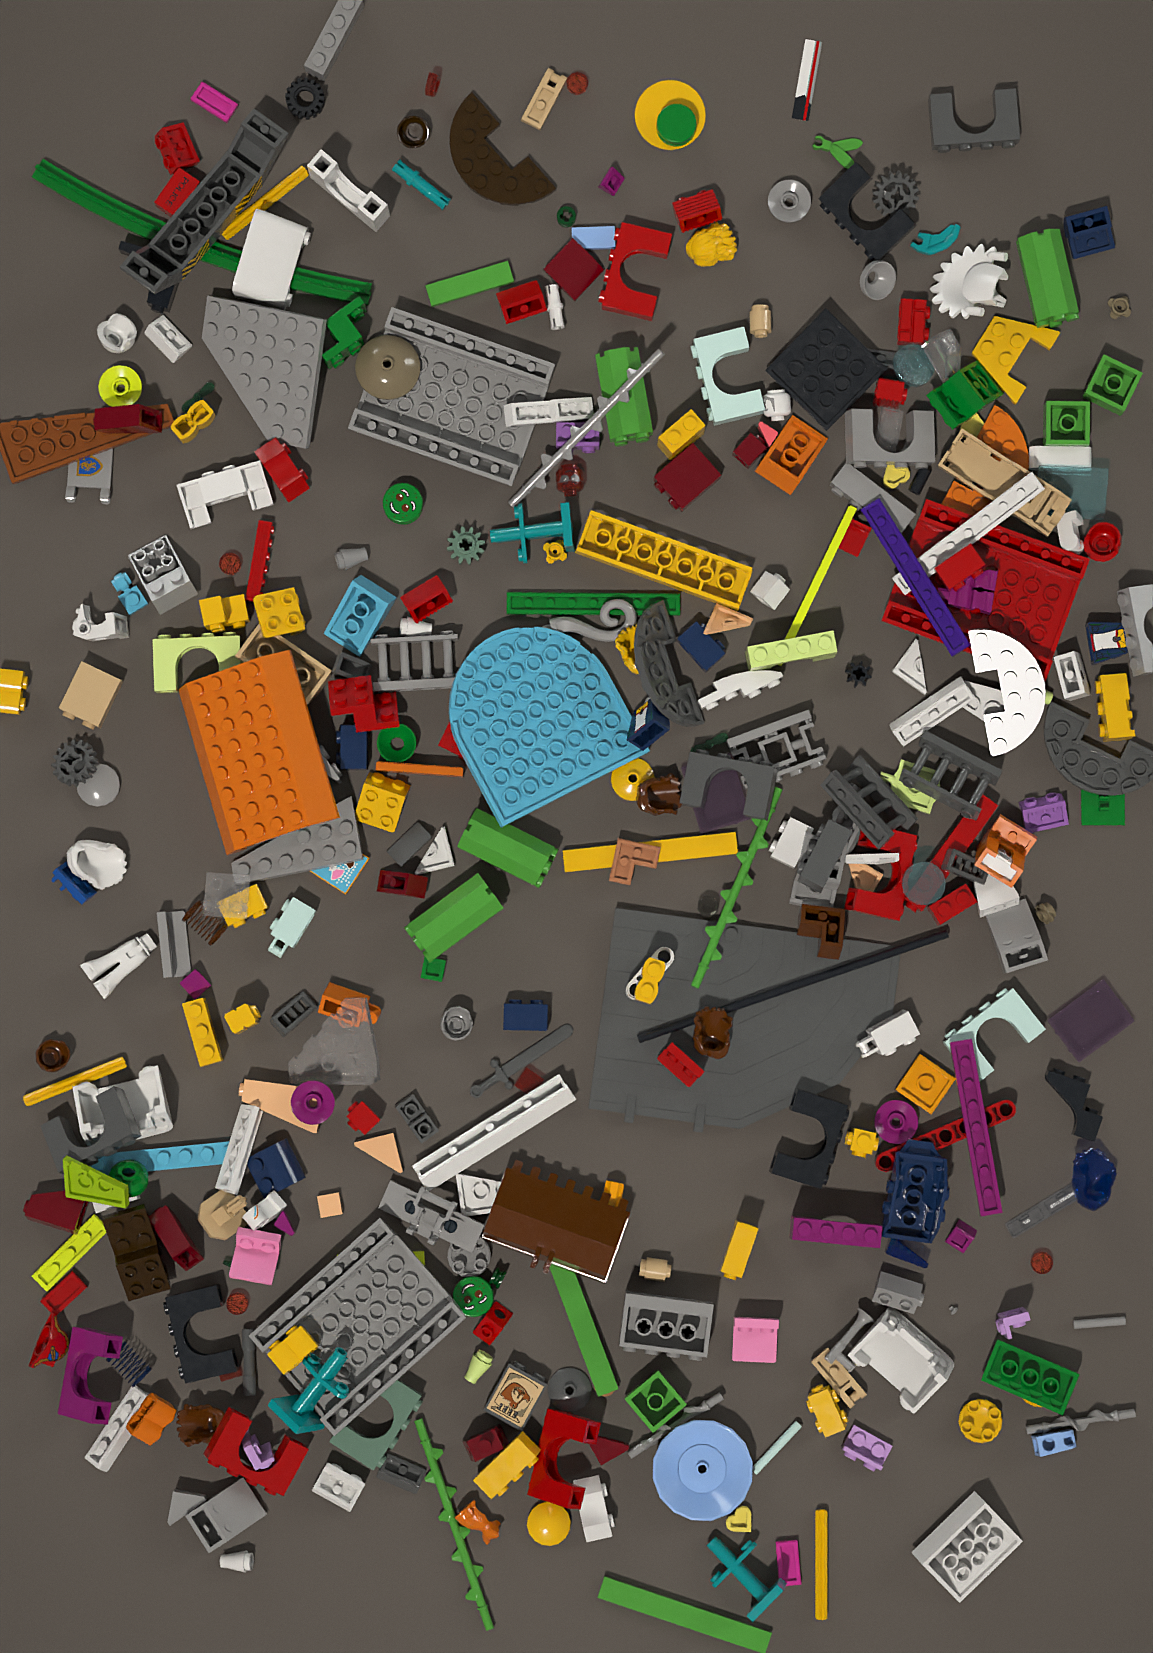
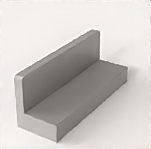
M185 911L157 912L163 978L188 976L191 973L186 921H182Z

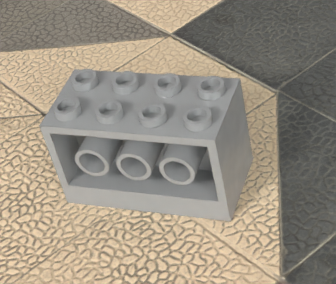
M625 1291L619 1346L623 1347V1351L636 1352L637 1348L645 1349V1354L658 1355V1351L666 1352L668 1357L680 1358V1354L688 1355L690 1360L702 1361V1357L707 1358L714 1304L708 1301ZM642 1320H646V1323L650 1325L649 1328H645V1331H641V1328L637 1326L638 1323H642ZM664 1323H668V1326L671 1327V1330L667 1331L666 1334L659 1329L660 1326H664ZM686 1326H690V1329L693 1330V1333H690L689 1336H685L681 1332Z

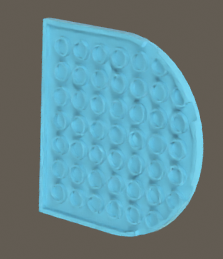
M518 627L497 633L479 644L466 657L452 683L449 696V720L454 740L501 828L650 752L649 748L643 751L627 741L632 716L603 664L593 653L591 654L581 646L579 641L559 631L542 627Z

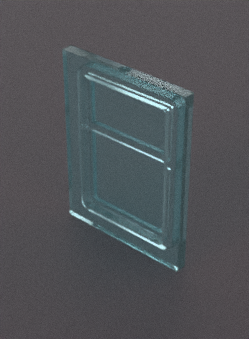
M1039 465L1038 477L1072 499L1065 513L1076 510L1083 519L1104 520L1108 468ZM1050 509L1047 515L1051 517L1054 510Z

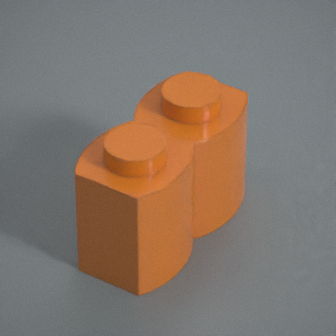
M150 1393L142 1402L139 1410L130 1418L126 1429L131 1435L151 1446L155 1441L159 1440L163 1428L174 1420L177 1410L171 1403L154 1393Z

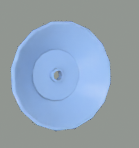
M692 1420L675 1427L661 1440L653 1458V1481L659 1497L674 1513L690 1520L712 1521L730 1514L744 1501L752 1483L753 1461L746 1443L732 1428L714 1420ZM705 1465L706 1471L701 1473L698 1471V1467Z

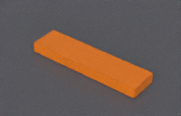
M380 761L376 762L375 769L378 772L462 778L464 773L462 767Z

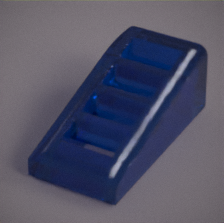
M889 1238L884 1251L885 1254L925 1269L928 1267L927 1261L898 1240Z

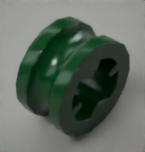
M564 206L558 210L557 221L560 226L568 228L575 223L576 213L573 208ZM564 212H568V215L572 214L573 216L569 218L568 222H565L564 218L562 220L560 218Z
M497 1267L489 1284H495L498 1289L507 1271H501L500 1267Z

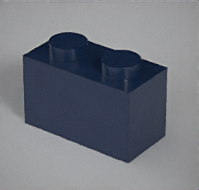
M696 621L677 638V642L706 673L725 656L726 653L723 651L725 647L718 639L714 641L709 634H703L706 625L703 623L699 625Z
M341 725V731L337 730L336 742L340 744V752L336 753V765H340L341 770H368V731L356 733L355 725Z
M509 999L508 1004H504L503 1030L547 1031L548 1004H543V1000H530V1004H522V1000Z

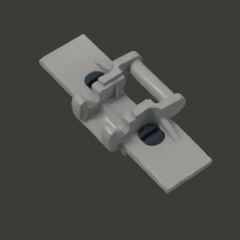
M390 1180L378 1207L410 1223L411 1225L406 1230V1233L410 1235L417 1233L429 1239L427 1243L433 1246L439 1238H442L473 1253L485 1224L457 1212L456 1207L458 1203L454 1201L451 1203L426 1191V1188L423 1186L417 1193ZM423 1199L448 1210L446 1216L424 1206L422 1203Z

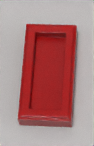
M72 1271L40 1302L50 1313L52 1312L57 1316L88 1286Z

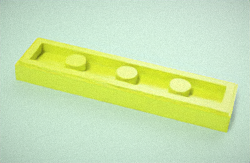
M94 1214L80 1227L78 1235L73 1234L32 1275L46 1292L106 1234L102 1220Z

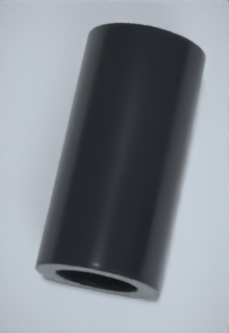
M926 468L918 469L908 490L916 495H920L931 471Z

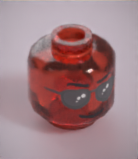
M577 464L561 465V468L555 474L556 489L564 493L565 497L577 496V492L584 489L583 470L578 468Z

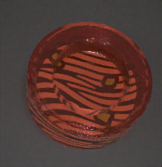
M580 72L572 73L567 79L568 91L573 95H581L586 92L588 88L587 77Z
M226 553L220 558L219 567L226 575H235L241 569V560L234 553Z
M1037 1252L1032 1256L1030 1265L1036 1273L1046 1274L1052 1269L1053 1260L1049 1254Z
M237 1292L228 1297L226 1306L230 1313L240 1315L248 1309L249 1301L243 1293Z

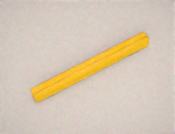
M300 166L237 216L222 233V236L229 240L252 221L256 209L265 211L307 178L309 173L305 167Z
M119 1057L23 1096L26 1106H31L69 1091L82 1082H91L127 1067L126 1061L123 1057Z
M825 1509L815 1511V1618L817 1620L827 1619L828 1512Z

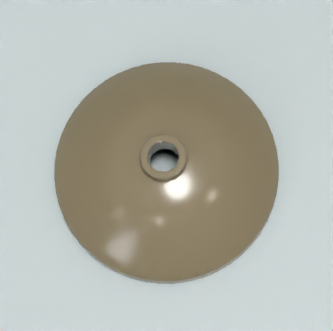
M383 335L373 338L361 348L355 364L356 376L361 387L371 396L382 400H394L409 393L416 385L420 375V360L413 346L406 340L397 336ZM389 361L391 362V366L389 368H385L383 366V363Z

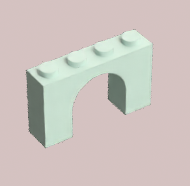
M740 327L695 338L690 349L693 359L697 358L699 366L695 367L697 377L703 380L704 387H701L703 400H708L709 408H706L708 420H713V424L716 426L764 414L765 407L760 389L730 395L718 389L712 378V370L719 360L749 351L745 328Z
M1004 988L995 995L998 998L992 1004L989 1001L979 1008L980 1013L975 1017L970 1015L961 1022L964 1025L957 1031L954 1028L944 1036L946 1040L943 1044L950 1053L949 1042L972 1039L979 1082L994 1071L979 1051L976 1043L977 1031L986 1020L1001 1018L1008 1021L1026 1043L1031 1042L1046 1030L1014 988L1009 990Z

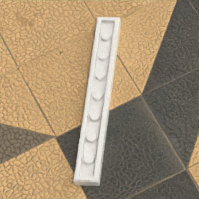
M1030 472L917 558L927 576L930 577L935 573V567L970 543H975L1042 492L1045 488L1033 472ZM900 572L892 577L904 595L911 591Z

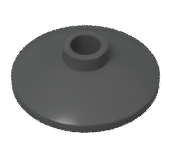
M561 1369L549 1381V1399L559 1410L565 1412L578 1411L590 1399L591 1383L588 1377L578 1369ZM569 1386L574 1389L571 1395L565 1392V1389Z

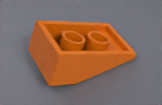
M792 415L755 472L791 495L828 438Z

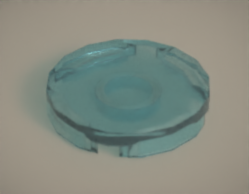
M908 344L895 353L893 359L894 371L896 376L902 382H905L906 385L919 387L931 379L935 371L934 361L931 354L922 349V346Z
M930 862L913 864L905 871L902 878L904 895L909 901L917 905L935 903L945 891L946 880L943 872L938 866Z

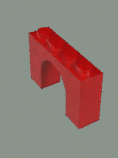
M622 222L621 228L616 227L614 240L617 241L615 249L611 248L609 261H612L611 269H606L604 282H607L605 290H601L598 302L602 303V310L652 321L657 296L628 288L620 277V268L627 258L635 254H647L667 259L672 234Z
M860 830L857 845L878 850ZM892 830L895 834L879 849L883 853H899V861L891 863L892 874L889 883L879 892L848 888L844 909L888 920L900 921V917L904 912V898L909 888L908 878L913 869V854L917 849V835Z
M228 1407L203 1453L208 1459L207 1462L216 1468H219L220 1465L227 1468L226 1472L232 1476L238 1477L241 1475L245 1477V1481L255 1487L258 1484L264 1486V1490L271 1495L276 1496L278 1493L284 1496L309 1449L305 1444L285 1435L274 1455L275 1461L269 1467L255 1471L253 1466L244 1464L239 1457L240 1443L252 1420L247 1415Z
M547 1408L542 1434L539 1439L538 1447L541 1449L537 1455L539 1460L534 1464L527 1495L565 1508L581 1510L586 1488L569 1483L560 1476L557 1469V1455L561 1446L570 1439L581 1443L596 1444L601 1423L562 1410Z

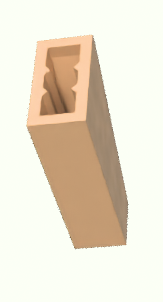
M244 1079V1083H240L239 1096H242L243 1102L257 1106L259 1109L307 1131L318 1133L319 1124H305L298 1120L292 1112L291 1097L298 1086ZM312 1098L309 1101L310 1106L315 1107L317 1100Z

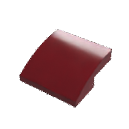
M572 238L547 264L543 271L572 300L576 301L599 277L604 269Z

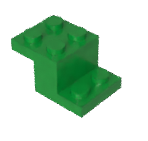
M360 296L327 319L326 329L337 343L322 354L324 363L329 370L333 367L335 369L339 368L345 363V358L349 355H357L364 345L361 334L352 323L353 321L357 323L365 317L364 313L367 312L365 303Z
M976 360L957 371L945 383L929 392L926 396L929 398L931 405L942 415L944 422L953 430L970 420L1004 393L981 363Z

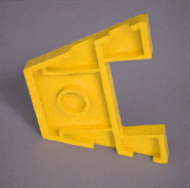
M994 316L971 354L997 382L1000 389L1007 394L1011 402L1016 405L1026 386L1008 376L1011 368L1030 339L1050 350L1060 332L1048 328H1037L1035 325Z

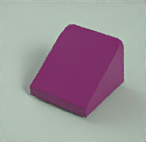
M197 969L193 970L179 983L195 1000L211 986Z
M283 1210L274 1226L293 1236L296 1232L285 1210Z
M959 1219L945 1242L964 1253L974 1240L977 1230Z

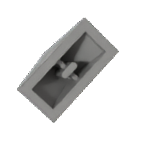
M175 1489L172 1494L167 1521L169 1526L208 1499L207 1495Z

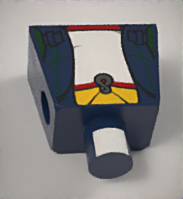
M1089 622L1085 625L1092 666L1128 653L1122 623Z
M649 697L632 714L627 735V741L643 751L670 730V720L657 709Z

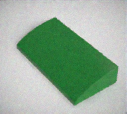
M997 1339L981 1380L1063 1415L1081 1374Z

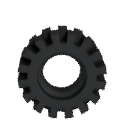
M305 77L304 80L299 78L297 82L293 81L291 86H288L287 93H285L289 111L292 112L293 116H298L299 119L306 118V120H310L309 117L312 116L315 118L317 113L320 114L322 112V107L324 108L325 96L323 89L313 79L310 81ZM303 91L310 92L313 95V102L309 106L299 105L297 102L299 93Z

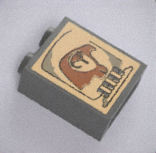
M515 1361L514 1364L508 1363L483 1410L522 1431L548 1383L544 1381L546 1379L544 1376L535 1371L533 1375L525 1371L526 1366Z

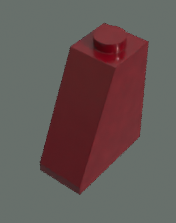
M141 404L95 408V416L93 417L94 430L105 434L162 433V411Z
M65 1190L33 1194L30 1200L26 1201L23 1212L25 1213L24 1216L30 1221L78 1235L89 1201L66 1197Z
M167 1205L154 1210L153 1214L149 1216L151 1224L172 1259L185 1271H188L204 1260V1257L174 1212Z

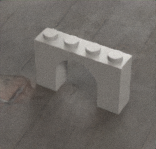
M851 409L845 412L846 464H854V468H865L867 465H874V468H887V465H895V469H905L908 466H915V469H927L929 465L935 463L934 411L913 410L906 414V443L899 453L887 452L877 444L873 434L872 409Z
M1153 584L1128 587L1117 591V601L1121 610L1126 647L1130 657V668L1133 677L1153 674V644L1149 641L1144 631L1145 615L1150 609H1153Z

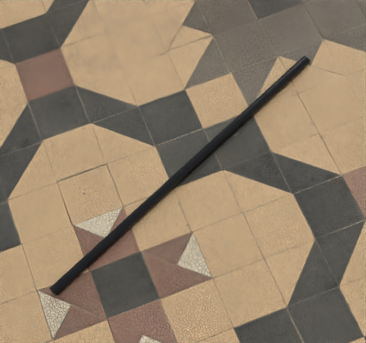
M943 930L718 1008L725 1009L727 1014L947 939L949 935L947 930ZM695 1015L637 1035L639 1043L695 1025Z

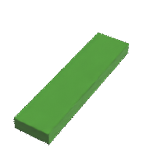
M505 261L428 284L425 287L431 306L435 307L514 283L509 263Z

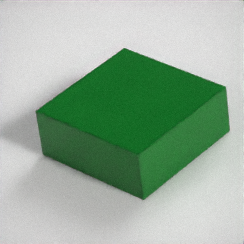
M424 956L421 978L442 982L446 960L435 959L429 963Z

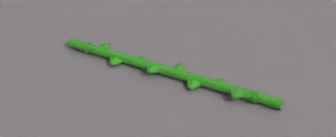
M774 787L768 821L752 818V821L757 826V830L748 851L737 852L736 856L742 865L732 889L722 890L720 893L726 903L716 926L705 928V932L711 939L701 962L698 963L699 967L691 984L694 988L699 989L707 969H709L710 961L721 960L722 955L716 947L726 924L737 922V917L733 914L732 909L742 886H749L754 882L747 873L757 850L768 848L769 846L763 836L772 814L776 811L775 807L782 793V789Z
M417 1419L414 1423L421 1440L420 1444L423 1446L431 1469L424 1479L425 1482L436 1484L444 1507L438 1519L439 1521L449 1522L458 1548L451 1556L452 1560L463 1562L471 1586L465 1598L476 1601L477 1610L480 1612L486 1631L494 1628L487 1608L488 1604L485 1602L477 1579L482 1573L483 1567L472 1564L464 1541L471 1531L466 1527L459 1526L458 1521L454 1518L456 1515L450 1499L457 1491L456 1488L445 1486L437 1462L443 1454V1450L432 1447L431 1438L429 1439L423 1419Z

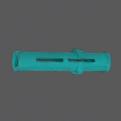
M399 160L398 164H395L392 168V171L407 181L406 184L408 186L412 185L443 211L451 199L419 175L420 172L412 170L402 160Z

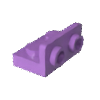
M556 422V449H560L571 438L570 428L572 426L581 428L586 422ZM591 429L572 448V453L573 450H582L583 453H595V450H599V432Z
M1048 793L1040 798L1029 797L1019 802L1024 829L1030 833L1069 825L1066 803L1061 793Z

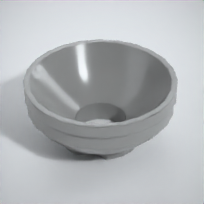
M881 260L869 263L864 268L860 277V287L864 295L873 300H881L887 297L893 290L896 281V273L893 266ZM874 271L875 279L873 282L868 283V275Z

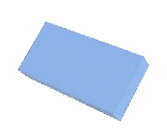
M615 226L572 228V238L585 250L615 249Z

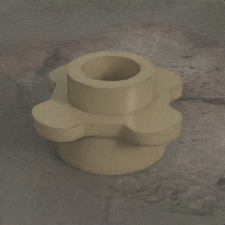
M1126 296L1109 299L1108 306L1111 309L1110 317L1112 319L1130 316L1129 299Z
M1041 903L1040 906H1035L1036 915L1040 921L1045 924L1054 921L1056 912L1049 903Z

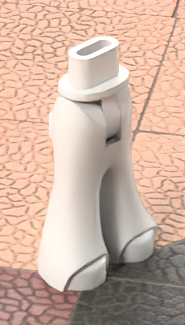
M147 933L140 938L135 937L136 939L127 941L100 958L80 965L89 979L94 981L112 966L120 963L109 974L93 983L104 999L112 993L122 979L150 956L149 952L157 947Z

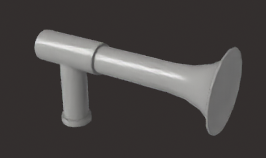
M857 1308L859 1311L857 1320L824 1357L830 1364L837 1360L848 1372H851L856 1365L841 1352L865 1324L875 1323L860 1308Z

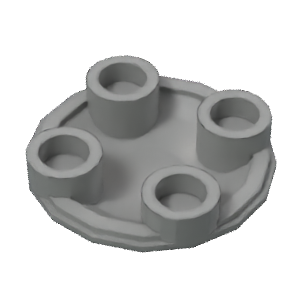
M97 763L94 764L97 771H91L93 777L85 778L86 784L79 781L77 791L83 801L98 807L112 803L119 792L120 783L115 770L108 765Z
M480 1237L473 1253L450 1243L447 1258L452 1270L460 1276H478L489 1265L491 1252L489 1245Z

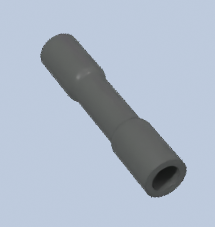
M252 1328L242 1329V1349L244 1354L243 1396L256 1395L255 1343L249 1337L255 1330Z

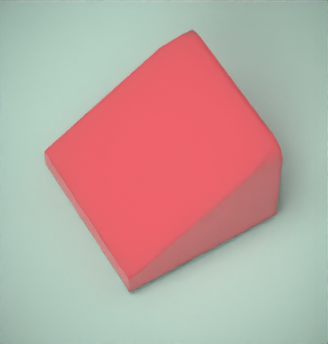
M760 422L757 428L766 442L767 448L770 449L778 436V432L765 423Z

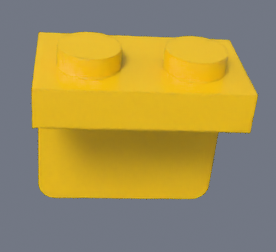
M294 587L257 595L253 598L264 638L288 633L293 636L305 630V620L301 614L299 598L295 593Z
M369 772L363 784L355 811L357 821L394 832L411 785L405 784L401 780L387 778L381 773Z

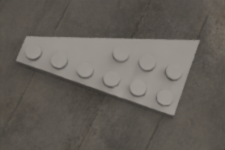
M350 796L336 804L340 818L279 836L232 862L235 885L238 886L364 860L353 797Z

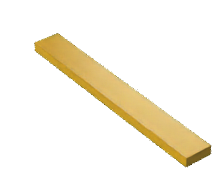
M736 832L638 842L661 847L658 862L733 855L738 852ZM616 845L563 850L565 872L612 868Z

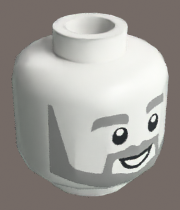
M770 390L763 396L762 399L765 407L763 413L766 417H771V421L784 420V416L791 413L790 395L785 393L784 390Z

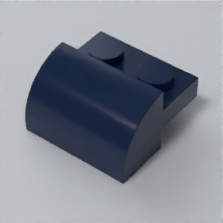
M1107 206L1064 217L1065 237L1068 239L1072 259L1115 248L1111 231L1112 224Z
M287 1138L249 1157L247 1166L264 1199L274 1190L277 1193L306 1178Z

